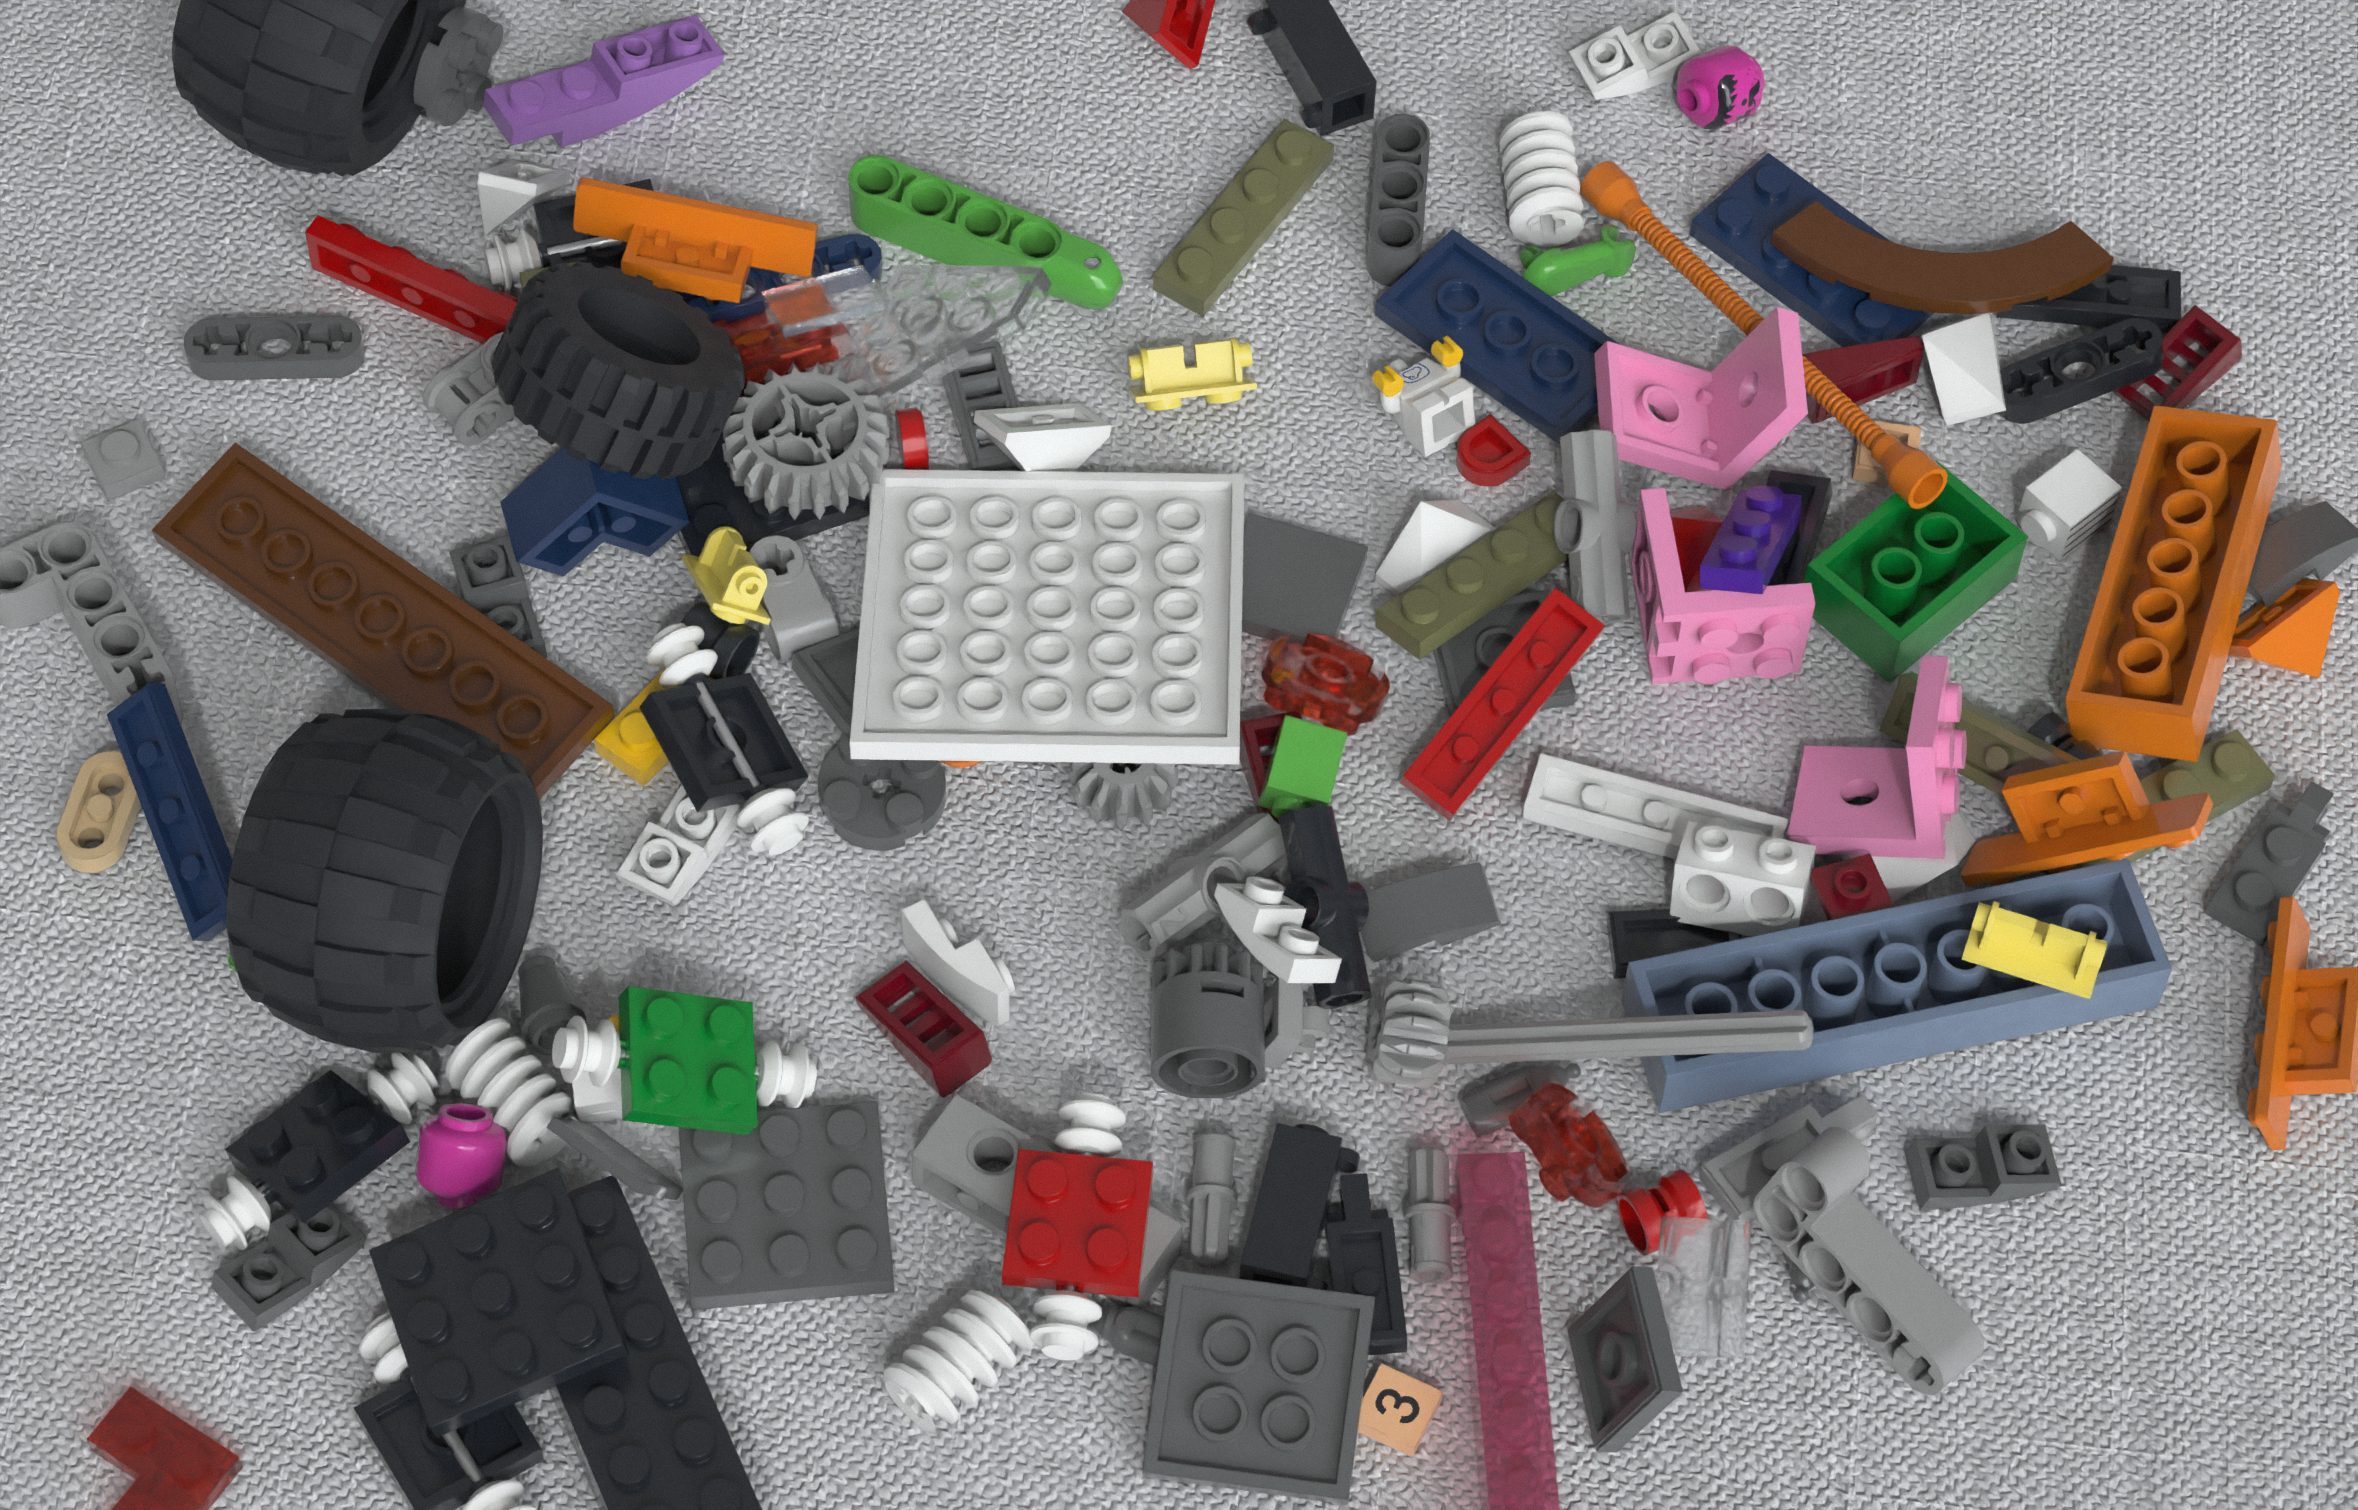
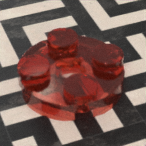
M1308 633L1305 643L1287 644L1291 634L1282 635L1273 640L1261 669V676L1266 684L1263 698L1271 707L1285 712L1296 711L1312 719L1322 721V724L1326 727L1347 732V736L1355 735L1359 730L1360 724L1371 722L1379 716L1390 689V682L1385 672L1379 681L1378 677L1370 671L1374 660L1365 652L1342 640L1322 634Z
M1554 1082L1543 1083L1522 1099L1520 1106L1509 1114V1124L1516 1136L1530 1147L1541 1164L1542 1168L1539 1170V1178L1551 1196L1560 1202H1565L1572 1196L1584 1205L1602 1208L1626 1190L1628 1184L1618 1182L1619 1179L1628 1173L1624 1155L1608 1127L1594 1111L1583 1118L1569 1105L1570 1102L1578 1097L1576 1094L1560 1084Z

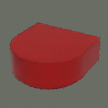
M917 407L895 410L896 437L902 468L905 470H929L927 438L921 410H918Z
M1489 414L1466 430L1460 437L1457 446L1456 465L1460 474L1469 482L1479 486H1497L1529 466L1531 452Z

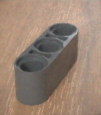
M1405 113L1394 114L1385 118L1379 124L1376 135L1366 266L1367 272L1373 280L1389 287L1396 283L1421 259L1430 132L1423 120Z

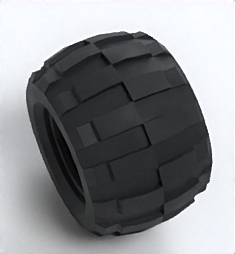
M181 0L177 11L172 41V61L176 86L181 97L194 105L198 116L236 146L280 167L317 175L320 172L325 174L334 172L340 176L346 174L354 176L380 162L403 139L420 115L419 113L423 110V107L415 104L413 94L415 77L422 53L428 42L439 46L448 30L439 27L438 24L452 9L458 6H465L466 0Z
M403 708L346 709L343 715L334 713L319 714L311 722H304L278 748L264 769L243 817L234 850L227 897V935L235 969L242 988L250 999L263 1003L274 1017L311 1036H315L323 1041L372 1053H415L417 1050H429L433 1046L442 1049L447 1044L456 1046L480 1026L496 1007L515 971L527 938L539 887L543 848L541 807L532 778L526 772L522 760L511 753L500 751L499 744L452 719Z

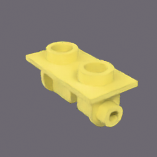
M1234 337L1193 343L1195 366L1185 367L1183 346L1181 344L1139 348V355L1128 356L1127 362L1130 380L1141 379V386L1128 387V392L1135 403L1145 402V409L1178 408L1182 406L1181 398L1205 395L1207 403L1238 401L1242 399L1241 391L1257 389V383L1248 373L1242 374L1241 367L1252 366L1249 342L1238 343L1237 338Z
M726 526L713 530L708 536L699 557L683 553L681 559L693 577L696 587L700 589L710 605V610L713 614L735 624H744L746 619L769 625L771 619L760 603L767 587L766 574L758 566L751 553L746 551L747 547L736 529Z
M1994 901L1992 906L1979 902L1962 960L2090 999L2108 944L2106 941L2096 939L2097 933L2090 931L2089 935L2051 923L2041 922L2037 919L1999 908V902Z

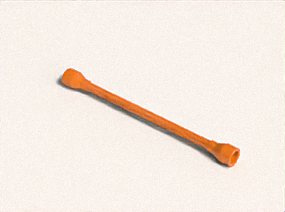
M1611 161L1602 162L1587 173L1582 181L1580 194L1601 216L1620 221L1629 230L1637 231L1680 274H1683L1694 287L1702 292L1713 305H1716L1727 318H1730L1746 336L1764 320L1753 307H1750L1739 294L1731 289L1725 281L1717 276L1710 267L1703 263L1678 237L1652 215L1651 208L1642 201L1634 180L1616 163ZM1802 355L1807 393L1821 404L1828 413H1831L1843 427H1846L1862 445L1871 451V457L1882 467L1890 488L1911 508L1919 509L1932 503L1940 495L1947 483L1948 474L1945 469L1925 451L1903 444L1893 434H1886L1875 421L1871 420L1860 407L1856 406L1845 393L1837 388L1830 379H1827L1816 366Z

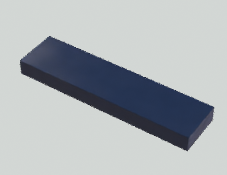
M149 682L110 711L107 717L193 941H210L227 928V897L233 859L166 685Z

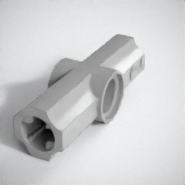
M1609 430L1571 432L1560 437L1564 501L1560 503L1554 518L1553 532L1555 542L1561 552L1569 555L1572 601L1603 624L1621 622L1630 618L1625 555L1634 544L1636 519L1631 505L1621 501L1616 435L1612 434Z
M1256 813L1197 856H1183L1174 860L1168 867L1161 882L1121 909L1122 917L1117 925L1125 943L1133 947L1143 959H1157L1214 916L1223 915L1214 896L1217 883L1245 884L1248 877L1267 879L1288 863L1280 825L1273 820L1270 814Z

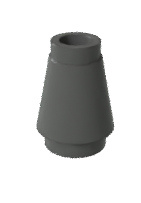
M536 956L524 961L518 968L521 1031L524 1040L531 1044L535 1051L543 1055H552L553 1042L557 1031L560 1028H566L568 1022L574 1016H581L586 1023V1015L557 968L555 961L547 956Z

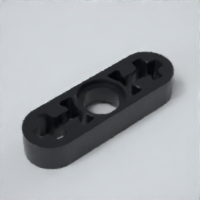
M2126 319L2007 365L2000 370L2006 411L1999 412V414L2004 419L2013 423H2031L2152 376L2161 368L2164 360L2163 339L2160 329L2153 322L2146 319ZM2134 344H2135V346H2136L2139 350H2145V351L2142 352V353L2136 354L2135 351H2134L2132 348H2125V347H2127V346H2129V345H2134ZM2105 354H2108L2109 363L2114 362V365L2106 366ZM2076 362L2089 363L2096 369L2091 376L2081 380L2070 379L2062 373L2068 365ZM2052 376L2053 388H2050L2049 379L2044 380V377ZM2023 388L2027 394L2032 393V395L2022 398L2019 392L2013 391Z

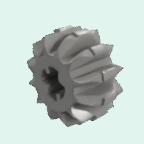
M1072 762L1069 764V781L1074 786V799L1078 808L1091 807V816L1096 824L1108 816L1115 817V822L1122 831L1130 817H1136L1148 826L1153 818V809L1167 811V807L1171 803L1172 790L1178 784V768L1175 764Z
M1404 978V980L1388 979L1384 983L1380 993L1375 997L1373 1014L1370 1016L1369 1033L1366 1037L1368 1049L1365 1059L1368 1063L1369 1075L1373 1081L1385 1083L1387 1087L1413 1091V1089L1429 1090L1433 1086L1437 1076L1442 1072L1445 1053H1448V1036L1451 1032L1449 1020L1452 1010L1445 988L1430 985V982L1407 978Z

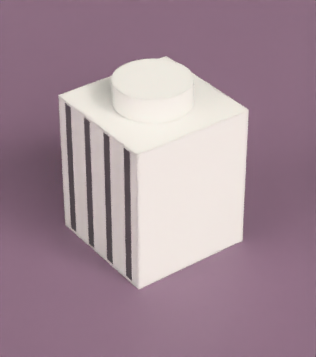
M2077 448L2025 488L2016 523L2022 528L2033 544L2044 547L2058 561H2061L2111 523L2122 487Z

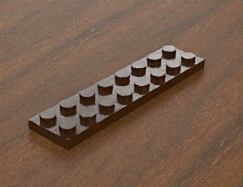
M234 443L152 529L157 543L389 707L403 708L452 719L490 738L500 745V751L511 753L521 759L526 772L532 778L539 800L615 717V712L610 702L237 443Z

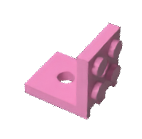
M1776 307L1712 372L1610 341H1606L1594 353L1600 430H1609L1612 434L1616 435L1618 459L1728 491L1808 414L1798 313L1781 307ZM1648 404L1653 405V408H1654L1656 414H1657L1662 420L1658 419V418L1651 412V410H1650Z
M1641 489L1635 518L1636 536L1634 544L1630 549L1628 561L1651 684L1689 681L1713 684L1721 682L1726 678L1759 676L1765 679H1775L1783 677L1788 673H1800L1815 608L1811 583L1767 586L1763 594L1720 590L1685 592L1666 489Z
M1948 656L1921 657L1906 748L1804 746L1787 834L1788 841L1816 846L1815 854L1862 856L1870 853L1871 856L1944 859L1946 851L1944 838L1946 822H1950L1951 814H1957L1958 772L1959 769H1964L1967 753L1966 731L1955 730L1954 723L1960 722L1962 688L1960 683H1950ZM1857 797L1875 799L1866 805L1857 806L1847 803Z

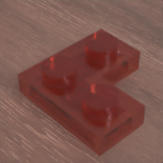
M131 1386L87 1438L92 1452L136 1480L112 1510H209L243 1468L238 1455Z

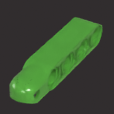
M866 156L857 160L849 171L851 220L858 229L867 234L1025 296L1039 298L1051 295L1081 308L1091 310L1106 308L1114 302L1122 288V275L1118 266L1101 245L1062 231L1058 225L1048 219L884 156ZM1089 258H1096L1100 261L1101 265L1096 269L1086 267L1084 262Z

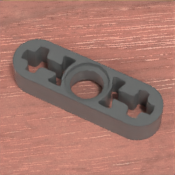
M337 315L208 318L193 324L184 336V348L190 370L196 376L212 381L340 378L357 371L365 358L364 344L359 326L350 318ZM271 339H283L291 344L290 349L278 357H266L258 352L259 347ZM301 341H310V343H307L309 354H304ZM240 342H245L248 355H239V353H242ZM332 342H344L341 344L339 352H328L332 347ZM211 344H221V346H218L216 354L205 355L209 351Z

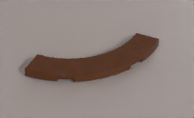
M1815 201L1775 229L1771 244L1793 262L1833 285L1838 280L1848 286L1870 293L1869 299L1876 302L1910 310L1943 314L2004 312L2011 310L2013 304L2034 301L2040 298L2050 301L2084 287L2110 271L2114 259L2112 255L2072 221L2038 239L2014 247L1986 252L1946 253L1916 249L1873 236L1834 215L1818 201Z

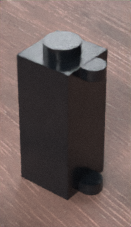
M1263 0V9L1251 14L1247 19V25L1252 34L1263 37L1304 108L1301 112V118L1308 128H1316L1321 137L1373 119L1377 81L1329 0Z
M1277 1123L1240 1262L1239 1279L1327 1290L1328 1284L1322 1279L1312 1277L1329 1206L1338 1171L1346 1173L1356 1172L1360 1161L1359 1153L1342 1147V1137L1329 1135L1327 1131L1315 1125L1298 1124L1293 1127Z

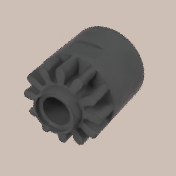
M1197 942L1182 948L1180 952L1175 950L1168 951L1167 962L1157 961L1153 963L1151 995L1152 1079L1164 1090L1189 1098H1226L1245 1093L1256 1087L1265 1075L1262 963H1250V952L1242 951L1236 953L1230 946L1218 942Z

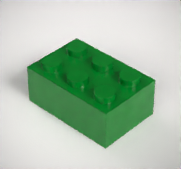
M1938 461L1936 462L1945 469L1948 477L1945 488L1932 503L1923 508L1914 509L1894 493L1807 565L1804 583H1811L1815 599L1812 618L1888 683L1894 681L2016 579L2028 538L2024 532Z

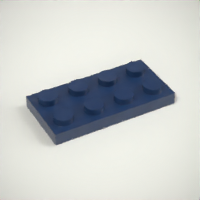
M1769 153L1692 219L1690 236L1792 311L1797 312L1799 316L1841 347L1908 338L1934 314L1933 312L1910 310L1876 302L1869 299L1870 293L1848 286L1838 280L1833 285L1799 266L1771 244L1773 231L1815 201H1818L1834 215L1852 226L1878 238L1890 240Z
M1452 229L1376 300L1375 316L1431 355L1433 342L1438 340L1441 344H1444L1443 337L1449 336L1463 350V357L1460 361V375L1559 445L1561 436L1571 432H1579L1598 413L1594 353L1606 341L1619 343Z

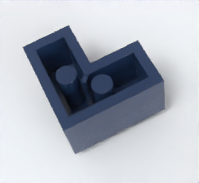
M563 447L500 502L516 561L563 577L603 542L650 557L690 523L676 477L660 480L657 475H652L648 479L632 477L629 472L621 470L613 473L600 469V465L587 459L581 461L568 455V450Z

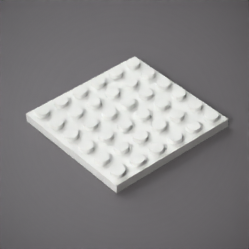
M883 469V475L880 478L879 484H872L850 732L851 759L1239 765L1245 474Z

